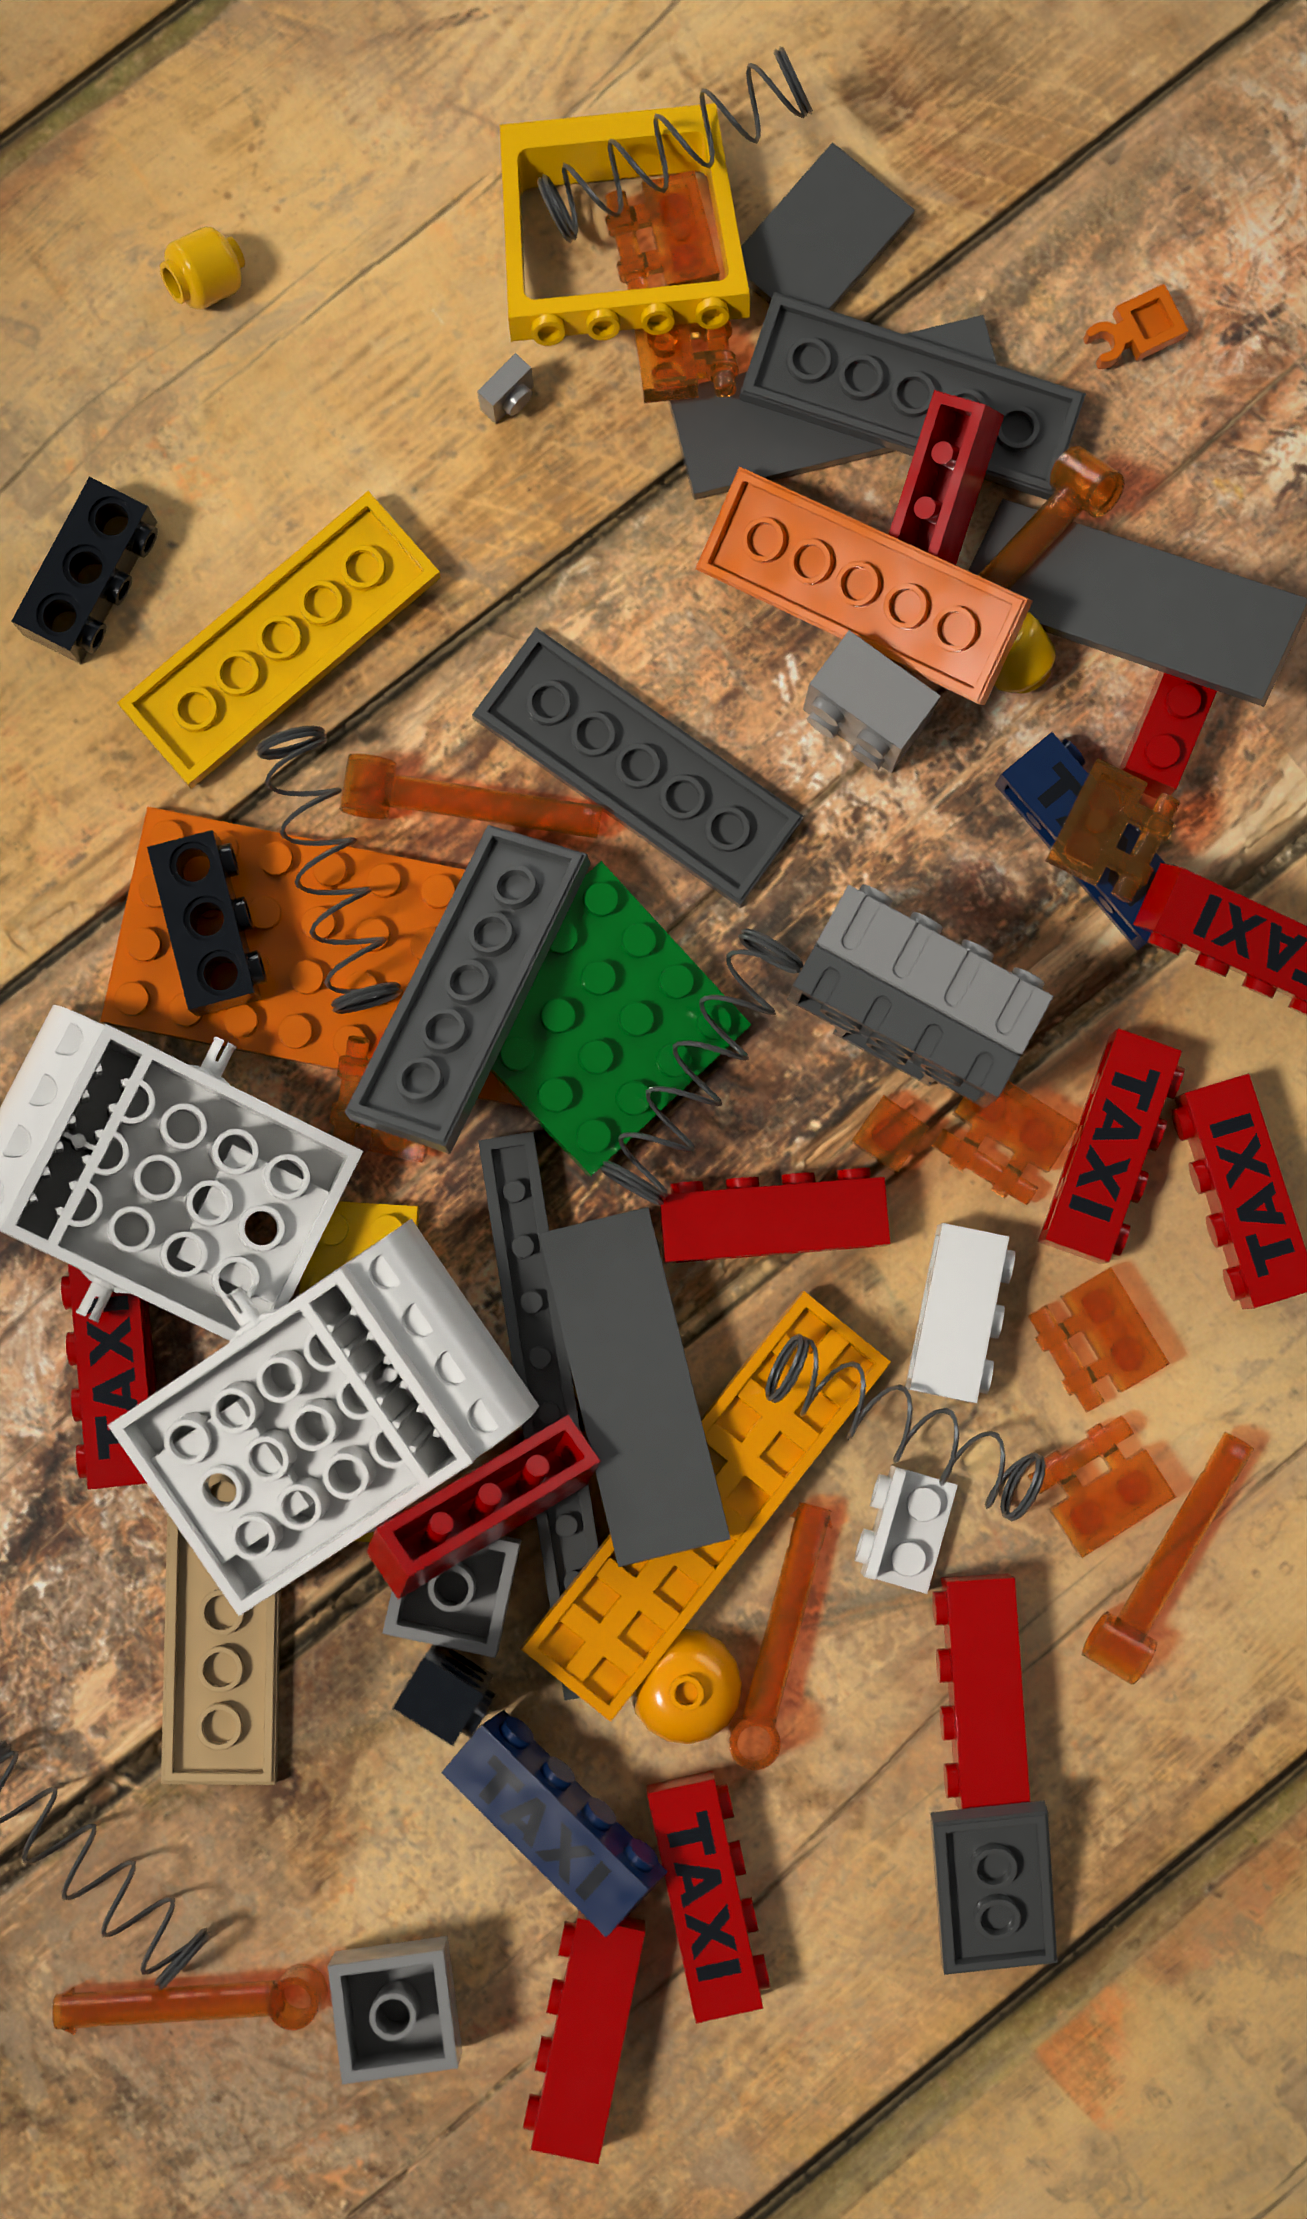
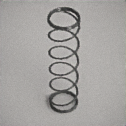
M780 46L779 50L775 49L774 55L801 113L792 106L760 67L756 64L748 63L746 77L754 115L756 137H751L710 90L702 88L700 92V106L709 146V163L703 161L692 150L663 115L655 114L653 124L663 169L664 186L660 188L653 183L621 144L614 139H609L608 153L618 197V211L616 213L610 210L595 195L569 164L563 163L562 175L572 219L551 179L543 174L542 178L538 177L537 184L540 193L564 239L571 243L572 239L576 240L578 233L577 214L567 170L603 211L617 218L622 214L623 196L613 145L651 188L658 192H666L669 176L658 119L663 122L695 161L707 168L713 166L715 152L704 94L710 97L744 138L757 144L761 137V126L751 68L764 79L782 103L795 116L804 119L808 113L812 114V107L784 47Z
M315 725L301 726L268 736L261 740L255 749L258 757L261 759L273 760L283 758L267 774L265 780L267 788L287 796H319L290 814L280 829L282 838L299 845H337L315 857L298 872L295 879L297 888L316 895L355 894L321 914L312 924L309 932L311 937L322 943L333 945L373 943L337 964L325 979L324 984L328 989L344 994L332 1001L331 1006L334 1007L332 1011L337 1014H345L389 1002L400 996L402 990L400 989L401 985L397 982L381 983L361 989L336 988L330 983L331 977L338 970L358 957L385 944L387 939L385 937L348 940L321 938L315 933L316 926L322 920L345 905L369 894L372 888L316 890L306 888L300 882L301 876L317 862L357 841L355 837L319 841L299 840L290 838L285 832L286 826L300 813L342 791L339 787L317 791H286L273 787L270 780L278 768L296 756L327 742L324 728ZM313 736L312 738L297 744L276 749H269L275 745H278L286 741L302 737Z
M748 928L741 930L742 934L738 935L739 940L748 950L741 949L726 954V962L730 972L740 985L764 1007L722 995H707L699 1000L700 1010L704 1018L738 1053L690 1040L678 1041L673 1044V1054L679 1065L714 1100L664 1086H654L646 1090V1099L652 1110L687 1146L637 1132H626L618 1136L619 1145L624 1154L655 1186L613 1162L605 1161L603 1162L604 1166L600 1167L606 1176L656 1205H663V1200H667V1190L631 1154L625 1146L623 1139L625 1137L645 1139L686 1152L695 1151V1147L658 1109L652 1101L650 1093L662 1091L713 1106L722 1105L721 1099L680 1058L677 1048L682 1045L695 1046L742 1061L749 1060L748 1054L709 1016L704 1007V1002L707 1000L726 1001L768 1015H776L774 1008L740 977L731 963V957L736 954L760 957L775 967L793 974L799 973L801 971L800 968H803L802 960L794 952L758 931Z
M797 1334L789 1339L779 1353L767 1380L765 1388L767 1400L777 1403L786 1397L803 1369L809 1345H811L814 1355L813 1373L807 1397L800 1412L801 1417L806 1414L810 1405L827 1382L844 1368L852 1366L858 1369L860 1373L861 1389L856 1415L847 1434L848 1440L852 1439L858 1425L874 1404L887 1393L893 1390H900L907 1397L908 1411L904 1435L893 1457L894 1463L899 1462L906 1445L926 1421L936 1414L945 1413L950 1415L954 1423V1442L949 1463L939 1480L940 1486L946 1484L954 1464L967 1448L980 1438L991 1436L998 1441L1001 1456L997 1481L986 1499L985 1508L989 1509L994 1504L1001 1484L1010 1473L1011 1475L1001 1497L1000 1508L1002 1516L1010 1521L1017 1520L1030 1509L1042 1487L1046 1471L1044 1457L1038 1453L1033 1452L1024 1456L1004 1472L1006 1455L1004 1443L998 1433L993 1431L980 1433L971 1438L958 1450L959 1426L953 1410L948 1408L934 1410L923 1417L910 1431L913 1406L907 1387L900 1384L888 1387L876 1395L863 1409L866 1381L864 1371L859 1363L852 1361L840 1365L832 1370L815 1389L819 1357L814 1341L801 1334ZM798 1347L794 1361L789 1369L787 1376L783 1380L780 1387L776 1390L780 1376L784 1370L787 1361L791 1357L794 1350ZM1036 1461L1031 1485L1020 1504L1010 1513L1014 1491L1027 1468Z
M7 1740L0 1742V1763L12 1756L13 1758L0 1780V1791L14 1769L19 1756V1751H10L11 1744H7ZM50 1787L1 1817L0 1824L17 1815L44 1796L52 1793L47 1806L25 1844L22 1854L24 1863L39 1861L80 1834L92 1829L87 1842L63 1885V1900H73L85 1894L118 1871L132 1865L123 1886L105 1917L101 1928L102 1937H112L122 1932L156 1908L171 1902L169 1910L141 1964V1973L143 1975L151 1974L170 1963L154 1982V1986H158V1990H163L211 1937V1932H207V1928H202L188 1944L146 1970L147 1963L175 1909V1898L166 1897L157 1901L118 1928L106 1933L107 1926L134 1876L136 1861L131 1860L119 1864L86 1887L67 1896L68 1887L95 1838L97 1824H88L81 1827L51 1848L28 1859V1851L57 1798L58 1788Z

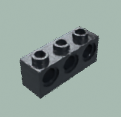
M89 476L11 621L23 636L79 664L83 662L87 652L92 654L98 649L106 633V624L103 622L113 604L118 606L126 598L132 584V576L129 574L138 557L145 558L156 541L158 529L155 526L157 521L149 507ZM117 516L128 518V524L121 533L117 535L103 534L105 524L111 518ZM89 564L102 565V572L97 580L88 584L78 582V575L85 566ZM65 611L76 613L75 623L70 629L64 632L52 631L53 621L60 613Z
M213 830L147 847L188 1010L198 1017L262 1000L258 985L267 983V978L259 951H249L245 931L253 929V923L245 897L236 898L231 877L239 875V868L232 844L226 843L222 845L221 839ZM197 856L209 858L210 869L203 879L195 882L184 879V867L190 859ZM211 909L222 911L224 922L221 929L210 936L200 935L197 930L199 917ZM222 963L235 964L238 971L235 983L225 990L213 989L211 985L213 970Z
M432 1645L392 1709L453 1746L461 1733L472 1738L487 1714L495 1696V1693L488 1689L493 1674L451 1648Z

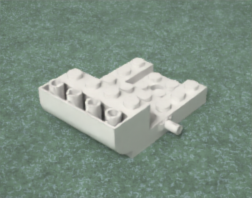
M53 1005L0 1107V1232L80 1269L92 1283L76 1312L86 1317L95 1297H98L89 1316V1319L95 1322H99V1318L112 1292L128 1293L231 1341L241 1326L221 1299L240 1286H243L244 1291L260 1314L280 1309L289 1303L363 1151L231 1086L221 1076L237 1047L228 1042L218 1062L215 1061L225 1041L221 1038L214 1037V1041L201 1067L189 1065L107 1024L103 1025L77 1012ZM255 1212H266L276 1221V1236L266 1245L252 1243L245 1234L246 1220Z
M412 1219L330 1273L280 1309L260 1314L244 1291L243 1286L221 1299L222 1302L224 1301L241 1326L230 1343L108 1425L238 1616L250 1610L365 1533L374 1532L376 1528L398 1516L406 1506L472 1464L478 1456L515 1431L539 1407ZM221 1473L233 1480L236 1486V1497L233 1501L223 1502L212 1495L209 1489L211 1475Z

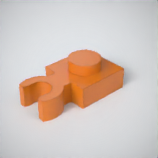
M1161 284L1116 306L1112 314L1116 324L1106 321L1095 323L1086 331L1083 340L1086 345L1097 339L1106 340L1110 344L1111 350L1101 354L1096 362L1098 369H1107L1116 364L1122 352L1130 348L1136 361H1139L1185 339L1189 330L1165 284Z

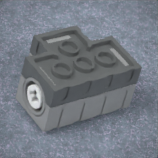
M848 884L795 980L787 1001L835 1026L832 1034L927 1086H930L935 1081L979 1106L987 1107L999 1098L1020 1059L1019 1056L1024 1052L1053 995L1042 990L1045 983L1034 974L1018 967H1014L1010 973L992 963L994 955L984 947L969 940H963L961 945L940 935L943 927L931 918L917 912H912L909 918L889 907L892 899L883 892L865 884H862L859 890Z

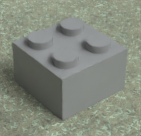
M849 630L810 682L803 710L810 714L807 721L817 731L829 738H834L837 734L853 745V755L863 764L873 770H879L882 766L892 773L929 723L941 696Z
M503 1536L399 1600L391 1591L382 1634L495 1658L499 1651L522 1539Z
M448 1936L334 1952L328 1964V1974L342 2084L457 2069L459 2067L462 2043Z

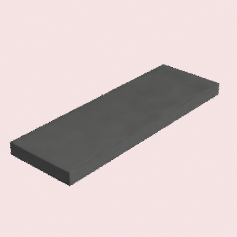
M774 292L740 391L739 400L911 456L914 455L934 390L986 404L1002 413L1004 418L984 480L1050 501L1086 394Z
M984 315L904 334L997 365ZM747 372L668 391V401L694 500L728 492L739 466L774 481L895 451L739 400L740 391Z
M1003 498L968 570L1033 600L1028 612L1038 619L1045 632L1263 707L1270 696L1307 616V598Z
M537 627L472 714L473 719L739 908L804 819V816Z
M491 825L487 826L345 1110L346 1115L351 1121L451 1154L591 865L587 854Z
M641 1208L538 1233L588 1442L601 1461L595 1472L618 1567L730 1540L649 1208Z

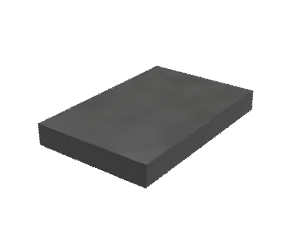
M832 142L741 246L748 286L769 304L775 292L832 311L913 219L915 210Z
M1045 1801L930 1812L941 1964L944 1975L1057 1963L1049 1820Z

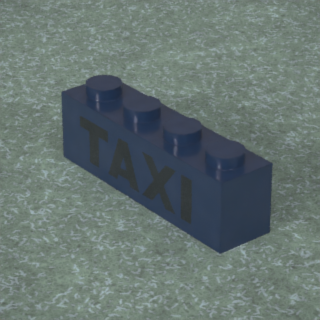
M1051 732L1006 769L998 778L995 786L1135 950L1138 951L1147 943L1151 933L1133 925L1160 863H1166L1154 851L1158 846L1151 833L1138 822L1132 825L1118 809L1121 806V801L1114 790L1102 780L1096 783L1082 767L1085 765V759L1077 747L1068 739L1064 738L1060 741Z
M505 1710L483 1723L441 1772L605 1937L610 1935L633 1912L668 1872L658 1862L656 1853L647 1843L633 1838L616 1821L613 1810L604 1801L592 1797L575 1780L574 1773L570 1767L562 1760L551 1757L534 1740L530 1728L520 1719L510 1716Z

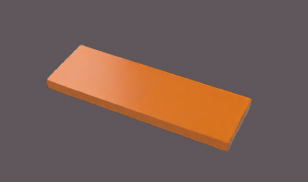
M740 466L695 568L708 576L841 639L850 630L898 666L981 705L986 704L1033 602L1031 599Z

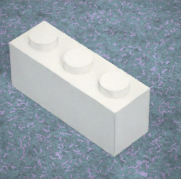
M946 1223L937 1225L905 1385L908 1390L971 1403H977L979 1393H988L994 1368V1361L986 1360L989 1338H999L1005 1310L1004 1306L996 1304L1000 1282L1009 1284L1015 1261V1251L1007 1249L1009 1236Z

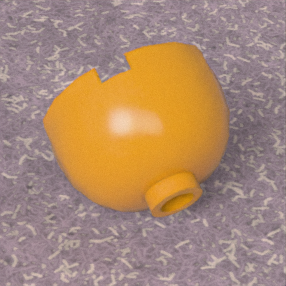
M684 1628L632 1694L631 1700L635 1714L648 1731L667 1742L693 1744L711 1739L728 1726L739 1707L742 1682L736 1660L722 1641L705 1631Z

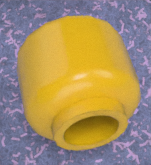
M201 227L167 245L164 252L165 261L160 264V273L165 287L177 303H186L194 309H205L235 294L240 288V269L245 266V259L240 246L231 236L225 238L215 228Z
M1030 612L1026 615L994 685L1000 691L1020 694L1029 693L1043 685L1051 674V669L1056 659L1054 644L1038 619Z

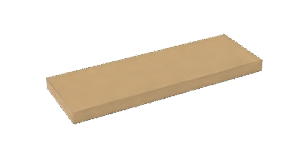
M221 1473L211 1475L209 1489L212 1495L223 1502L233 1501L236 1497V1486L233 1480ZM168 1513L161 1784L275 1785L277 1783L281 1589L238 1616Z

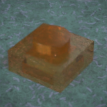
M883 1095L850 1142L896 1174L924 1136L929 1126Z

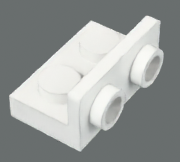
M893 1465L890 1467L888 1476L879 1474L870 1502V1507L878 1509L872 1531L863 1529L855 1554V1561L863 1563L861 1574L872 1580L878 1579L927 1594L958 1485L946 1482L945 1485L940 1486V1479Z

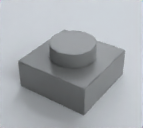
M516 353L477 391L480 410L495 424L507 413L510 416L516 415L524 408L533 394L530 390L533 387L532 369Z

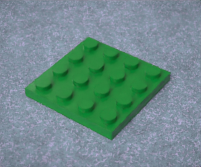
M600 861L585 875L491 1072L584 1173L590 1177L604 1165L603 1162L608 1161L621 1149L619 1135L626 1132L638 1133L657 1115L646 1099L647 1089L654 1086H664L683 1090L693 1081L677 1062L673 1054V1044L678 1041L690 1040L723 1049L730 1046L704 1018L699 1006V1000L704 996L725 995L607 866ZM707 1000L704 1002V1007L709 1016L733 1041L751 1026V1023L732 1003L720 1000ZM682 1045L677 1048L680 1058L696 1076L721 1054L688 1045ZM662 1091L650 1093L652 1101L660 1111L677 1096L676 1094ZM625 1137L623 1139L624 1144H626L632 1137Z

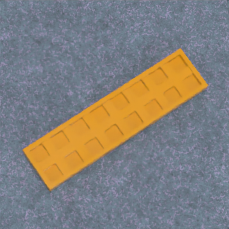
M805 1291L799 1293L701 1417L730 1540L618 1567L611 1534H609L520 1647L523 1652L610 1722L859 1403L861 1389L860 1373L858 1369L850 1366L838 1372L827 1382L810 1405L806 1414L801 1417L800 1412L806 1400L813 1373L814 1355L811 1345H809L803 1369L790 1392L777 1403L767 1400L765 1394L767 1380L785 1344L797 1334H801L814 1341L819 1357L815 1389L832 1370L842 1364L854 1361L859 1363L864 1371L866 1395L891 1363L889 1359ZM798 1347L794 1350L791 1357L787 1361L784 1370L780 1376L776 1390L780 1387L783 1380L787 1376L789 1369L794 1361Z

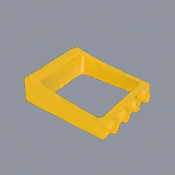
M715 103L706 104L715 152L714 164L711 168L701 166L695 161L663 122L658 119L668 174L697 171L703 173L707 178L726 278L720 281L544 299L528 298L525 295L521 196L526 189L538 187V177L542 178L543 174L551 179L554 186L565 185L562 175L563 163L569 164L585 182L614 180L608 153L609 139H614L621 144L647 176L663 175L653 124L655 114L663 115L692 150L703 161L709 163V146L700 105L499 125L508 321L511 342L534 339L540 345L553 346L560 343L565 336L589 334L593 339L604 341L615 337L622 330L643 328L649 334L661 335L669 332L674 325L698 323L702 328L712 330L724 326L730 319L750 318V292ZM613 145L619 179L640 177ZM567 170L570 184L578 183Z

